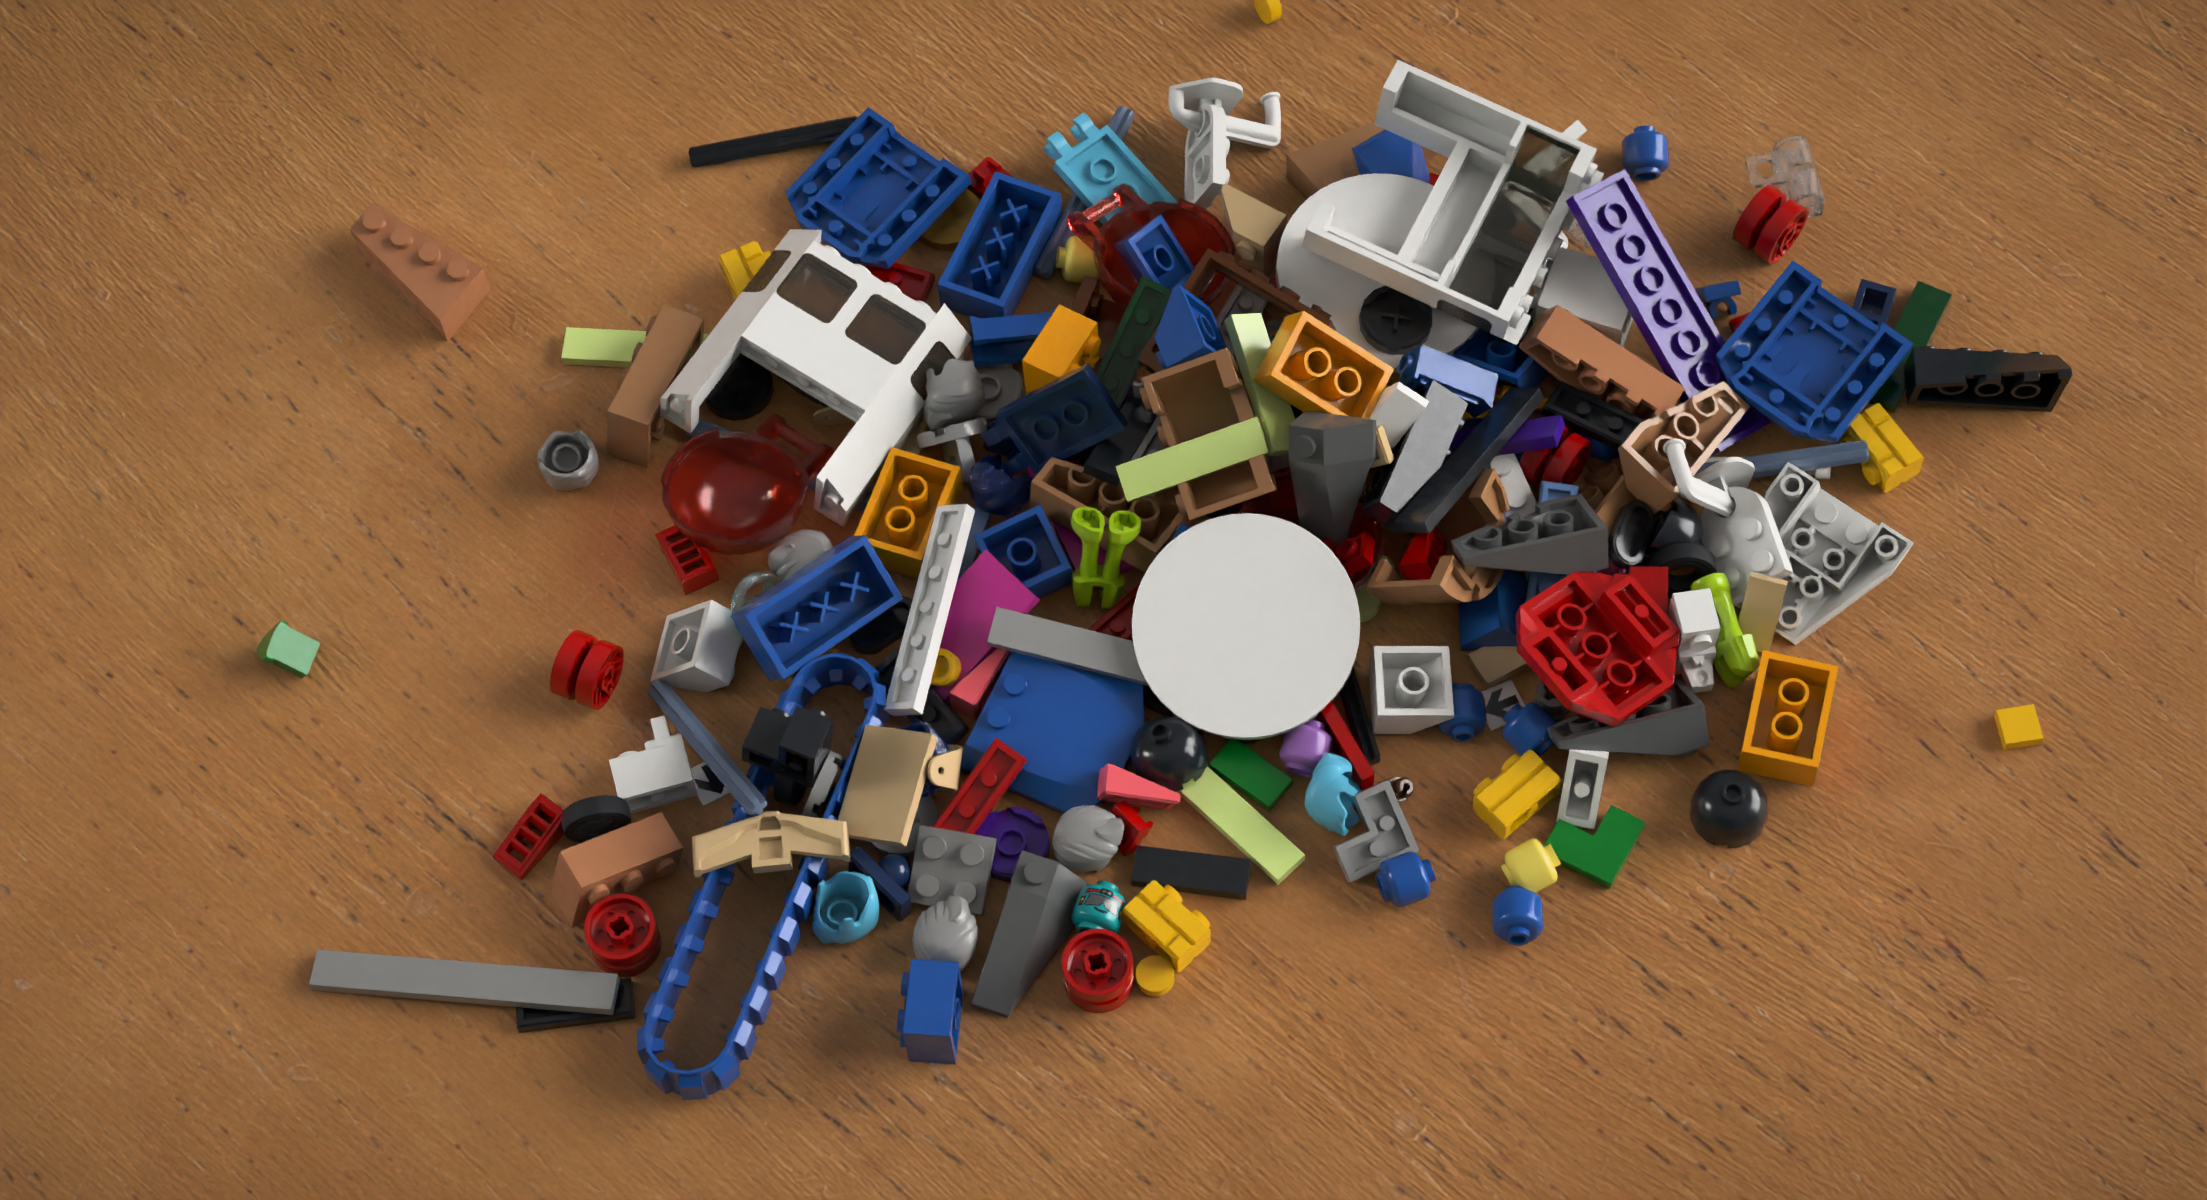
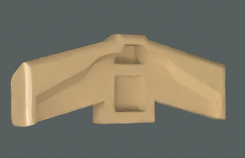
M770 811L692 837L695 878L702 876L704 873L752 858L754 874L793 870L792 854L840 859L850 862L847 821Z

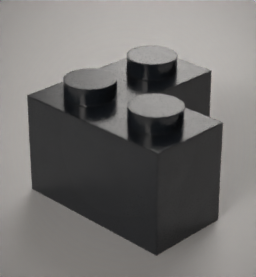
M797 705L792 717L780 709L773 708L768 710L760 707L742 745V761L813 789L831 750L833 719L828 718V715L823 711L812 707L805 709Z

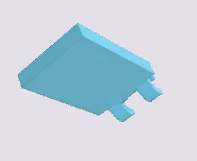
M1084 112L1073 119L1072 122L1075 125L1069 130L1080 141L1079 143L1071 147L1058 131L1046 139L1049 144L1043 148L1045 153L1051 159L1057 160L1054 163L1053 170L1118 241L1157 216H1163L1174 208L1176 200L1112 129L1106 125L1099 130Z

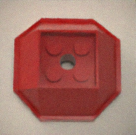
M1578 571L1571 573L1522 604L1516 612L1517 653L1567 710L1575 712L1580 718L1597 720L1615 727L1667 693L1674 684L1680 629L1631 574L1615 573L1611 576L1596 572Z

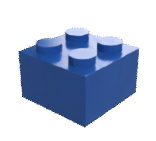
M1041 504L973 535L980 554L985 549L989 551L1039 599L1072 584V568Z
M911 959L910 973L903 972L901 995L905 996V1010L899 1009L897 1033H901L900 1046L906 1047L909 1061L956 1064L964 994L958 962Z

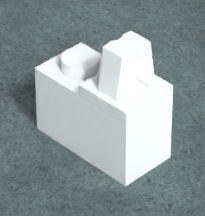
M1707 588L1673 593L1668 608V617L1680 629L1675 674H1682L1685 684L1693 693L1711 691L1714 685L1712 664L1717 653L1715 644L1721 629L1711 590Z
M665 715L650 719L655 739L644 743L646 750L640 752L627 751L620 754L617 758L609 760L617 796L626 800L630 813L698 796L682 735L680 733L670 735Z

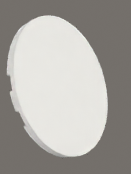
M1378 173L1357 175L1339 180L1320 189L1310 196L1292 215L1282 234L1276 260L1277 287L1279 290L1282 286L1291 289L1301 297L1299 302L1309 308L1313 304L1320 306L1323 311L1332 315L1330 320L1333 322L1336 332L1394 369L1392 373H1398V364L1403 355H1390L1376 350L1365 340L1360 331L1359 315L1364 300L1373 290L1385 285L1303 248L1302 245L1306 228L1320 202L1324 201L1335 206L1331 225L1398 255L1434 186L1402 175ZM1477 248L1471 249L1450 289L1490 306L1495 281L1492 255ZM1440 303L1437 308L1430 306L1433 315L1432 328L1428 340L1423 345L1451 356L1454 354V351L1468 340H1471L1484 320L1448 303Z
M1252 513L1231 514L1209 519L1189 528L1168 543L1156 556L1143 576L1136 594L1132 614V639L1136 658L1145 681L1154 695L1176 717L1188 722L1198 730L1223 736V738L1239 740L1262 739L1287 733L1317 716L1337 696L1348 679L1356 659L1360 639V612L1353 584L1345 568L1329 547L1306 529L1281 518Z

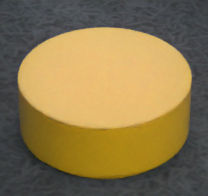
M1253 0L1256 12L1264 23L1270 24L1281 18L1282 6L1280 0Z
M939 648L930 684L939 688H945L953 685L958 680L961 674V663L954 653Z
M1152 955L1144 958L1137 965L1135 972L1136 983L1144 994L1158 997L1171 990L1174 985L1175 974L1173 965L1168 959L1159 955Z

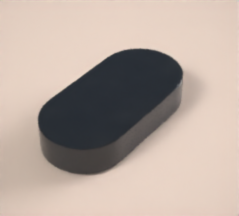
M1633 500L1623 505L1618 511L1608 537V557L1619 568L1628 569L1629 566L1640 563L1645 555L1656 525L1654 512L1647 503L1641 500Z
M902 596L903 599L853 632L850 635L853 648L861 654L873 655L903 637L912 600Z

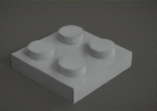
M919 825L908 889L911 902L936 906L937 902H946L949 896H959L967 901L971 913L983 915L997 838Z

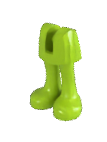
M1079 507L1073 511L1071 516V526L1081 538L1083 548L1080 567L1072 573V591L1075 605L1077 607L1089 608L1094 591L1093 586L1101 587L1100 609L1110 610L1116 605L1125 582L1122 574H1120L1123 551L1126 545L1132 542L1140 533L1141 519L1135 513L1126 510L1116 511L1111 514L1108 523V546L1104 565H1098L1099 547L1105 526L1104 516L1096 508Z
M1712 573L1693 582L1690 588L1692 591L1707 588L1711 590L1721 627L1715 644L1717 653L1713 664L1724 683L1729 687L1735 688L1759 667L1758 654L1753 635H1743L1740 630L1730 594L1731 586L1724 573Z

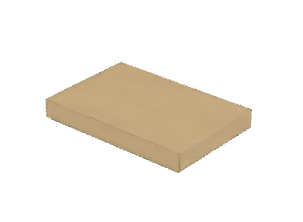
M865 725L838 817L840 821H847L850 839L907 846L927 777L928 764L932 759L938 739L932 733Z

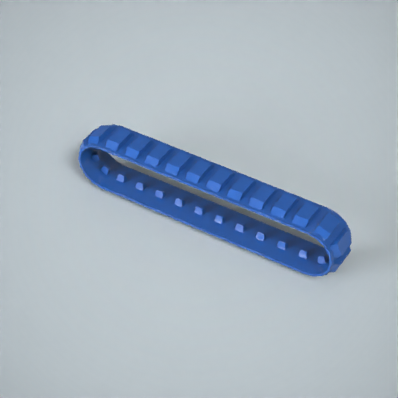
M846 653L823 654V656L816 657L797 670L791 676L792 684L790 688L783 690L775 708L785 711L792 717L797 705L804 708L812 696L824 688L836 685L853 686L859 692L863 691L870 696L864 699V711H867V715L863 724L858 725L854 734L856 741L849 757L844 758L840 767L842 774L835 790L830 791L826 800L828 807L823 818L838 820L865 725L883 727V724L889 721V713L884 710L886 707L887 690L886 686L881 685L879 671L863 658L856 659L846 655ZM751 764L746 776L765 798L769 787L774 785L776 774ZM735 800L732 806L734 817L732 821L726 822L724 826L756 816V814L749 815L739 802ZM807 855L806 858L801 859L798 866L800 873L792 891H788L783 901L786 906L778 924L772 927L769 937L772 939L763 960H758L754 970L757 974L749 993L743 995L740 1003L742 1007L734 1028L729 1029L725 1041L727 1044L720 1055L716 1056L705 1067L693 1070H678L669 1059L661 1063L656 1058L658 1053L665 1051V1040L661 1037L667 1023L672 1022L675 1015L673 1009L682 988L687 987L690 980L689 972L697 954H701L705 945L703 940L712 919L716 920L720 910L718 905L726 887L732 883L735 876L733 870L737 863L702 875L705 884L702 889H696L688 907L690 915L688 923L681 924L673 942L675 953L673 957L666 958L658 976L660 984L658 992H651L643 1011L645 1026L637 1029V1052L641 1062L645 1064L644 1068L649 1080L665 1094L674 1092L682 1096L683 1100L707 1099V1095L714 1094L719 1090L724 1091L740 1075L739 1066L742 1060H749L757 1041L755 1028L757 1025L764 1024L772 1005L769 995L772 990H778L786 972L785 957L793 955L801 936L798 926L800 922H807L815 903L813 891L825 879L829 870L827 858Z

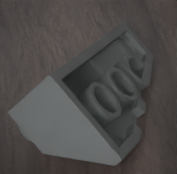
M1306 410L1288 425L1289 465L1300 527L1306 529L1320 540L1328 537L1337 547L1344 540L1348 539L1358 501L1366 487L1364 484L1369 469L1373 466L1376 458V420Z
M1581 494L1544 501L1535 505V512L1522 517L1519 513L1508 516V523L1498 528L1485 526L1451 540V548L1462 564L1466 566L1570 575L1578 571L1594 572L1609 568L1608 528Z
M1679 677L1674 678V684L1667 693L1615 727L1597 720L1580 718L1578 715H1575L1547 728L1549 737L1559 749L1686 756L1696 753L1698 749L1710 746L1705 706Z
M1023 850L1021 851L1011 877L971 1006L1008 1018L1035 979L1074 929L1075 925L1072 922L1071 915L1079 891L1084 886L1090 884L1059 862Z

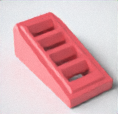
M997 648L949 692L952 709L976 721L1011 651Z
M1107 763L1099 771L1097 798L1099 800L1116 803L1125 800L1129 805L1170 810L1180 802L1181 794L1113 764Z

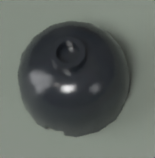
M1678 497L1669 503L1670 506L1665 512L1659 510L1654 514L1656 525L1641 561L1642 564L1649 566V562L1655 553L1673 544L1694 543L1704 546L1700 542L1703 534L1701 519L1691 506Z
M1159 716L1147 721L1139 728L1131 743L1130 757L1136 775L1174 792L1184 789L1182 784L1189 782L1192 778L1196 782L1202 776L1208 764V751L1197 728L1176 716Z
M1722 769L1709 774L1698 784L1691 799L1690 820L1693 827L1706 842L1713 845L1716 842L1721 845H1728L1727 848H1738L1750 844L1761 834L1768 816L1767 796L1761 784L1751 775L1739 770Z

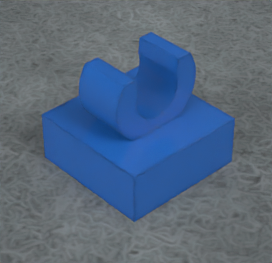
M1738 280L1695 288L1700 300L1708 302L1706 310L1711 319L1718 318L1716 307L1720 302L1726 305L1728 315L1736 314L1737 305L1730 297L1741 295Z

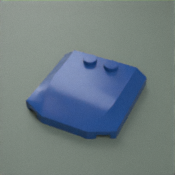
M868 107L785 192L801 229L822 230L821 243L833 247L839 252L841 257L853 264L889 269L972 182L967 173L945 158L939 161L897 133L893 123Z
M1792 261L1718 351L1715 360L1730 387L1745 402L1789 433L1797 437L1836 444L1909 353L1913 343L1885 323H1882L1879 327L1822 288L1823 281L1795 261Z
M1011 652L965 744L961 757L960 771L970 774L995 738H998L1028 760L1007 791L1060 814H1064L1069 809L1077 806H1097L1099 803H1105L1106 801L1097 798L1099 771L1107 763L1126 770L1131 760L1130 752L1133 738L1139 728L1145 724L1144 686Z

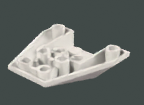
M1787 462L1767 490L1764 498L1770 507L1793 571L1792 574L1782 579L1788 581L1775 632L1792 644L1797 645L1891 576L1914 544L1911 540L1883 522L1878 526L1821 489L1818 480L1790 462ZM1743 601L1735 606L1741 609Z

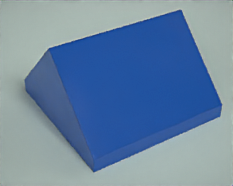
M1162 215L1152 219L1114 244L1138 283L1143 276L1173 290L1178 285L1183 287L1195 269Z
M1505 569L1496 587L1481 600L1459 603L1461 651L1477 650L1481 647L1517 646L1516 612L1526 600L1528 585L1526 577L1512 570Z

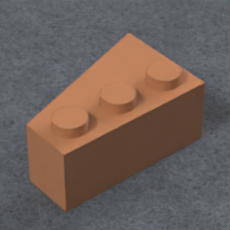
M662 812L560 851L550 893L570 927L573 928L585 921L590 909L601 899L613 894L624 893L631 895L657 879L673 873L678 868L683 846Z

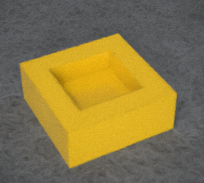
M2034 704L1996 710L1994 718L2003 750L2041 745L2043 735Z

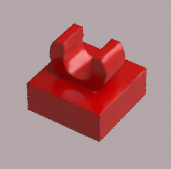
M986 157L968 174L972 183L967 189L981 199L995 171L1013 176L991 157Z
M1125 800L1115 804L1111 813L1116 818H1121L1124 823L1122 840L1117 847L1124 856L1136 852V846L1140 845L1142 839L1148 835L1154 823L1152 821L1145 822L1138 815L1141 809L1139 807H1131Z

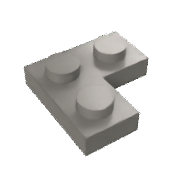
M1389 780L1382 781L1360 791L1352 797L1366 831L1332 846L1347 882H1352L1380 869L1381 862L1409 851L1415 853L1420 851Z

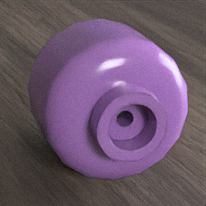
M1311 719L1305 724L1285 733L1279 752L1280 759L1286 764L1285 770L1302 777H1313L1312 772L1326 752L1331 753L1334 745L1332 736L1324 731L1325 725Z

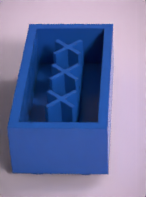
M995 171L937 284L940 307L945 303L951 311L968 317L992 318L1013 316L1035 272V265L1062 215L1061 193Z
M850 536L730 617L769 680H784L901 601L903 597L867 536Z

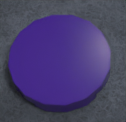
M1007 807V810L999 812L996 810L990 813L976 832V835L997 838L991 877L1005 882L1011 881L1016 862L1022 850L1044 858H1048L1050 852L1049 833L1042 819L1032 811L1023 808Z

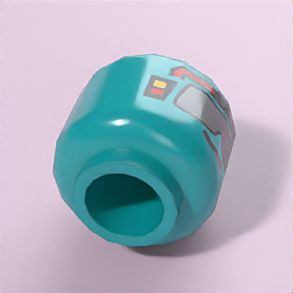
M1098 881L1097 884L1086 885L1079 891L1071 915L1072 922L1077 927L1078 933L1089 929H1106L1116 934L1119 932L1124 918L1122 910L1127 905V901L1118 893L1119 888L1116 885L1107 881Z

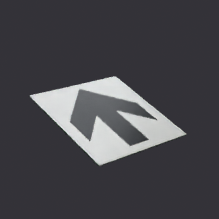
M1512 680L1481 692L1485 699L1487 724L1491 731L1507 725L1502 718L1516 703H1519L1522 707L1525 706Z
M705 762L691 768L697 795L703 806L730 793Z

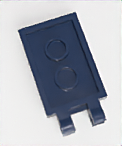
M1087 363L1000 408L995 415L997 419L987 425L988 430L983 432L981 436L989 447L1010 436L1018 449L1006 455L1008 460L1001 464L1009 476L1018 473L1028 466L1032 468L1035 474H1038L1051 457L1065 460L1124 430L1128 421Z

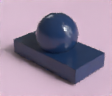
M860 846L850 852L848 872H858L871 877L877 891L879 903L897 921L901 922L911 911V897L903 890L909 883L912 872L908 860L899 854H887L876 863Z

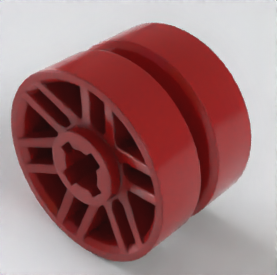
M1772 185L1765 186L1753 197L1741 214L1733 231V239L1749 250L1755 247V254L1769 264L1776 263L1791 248L1800 235L1809 215V210L1795 200L1790 199L1786 202V194Z
M1565 427L1557 448L1524 452L1519 465L1527 482L1533 486L1541 484V481L1573 485L1589 459L1592 442L1577 433L1569 435V429Z
M573 631L565 639L555 658L550 676L551 692L568 700L576 699L577 703L591 709H601L610 699L619 681L624 663L623 648L606 640L598 641L597 637L583 631Z
M624 893L609 895L598 901L586 916L584 923L585 938L596 964L604 972L618 974L619 977H632L646 971L656 961L661 949V936L650 907L642 899Z
M1089 929L1077 934L1069 941L1063 951L1061 963L1064 987L1070 1000L1077 1007L1092 1013L1109 1012L1124 1004L1130 997L1134 987L1133 956L1127 942L1118 934L1106 929Z

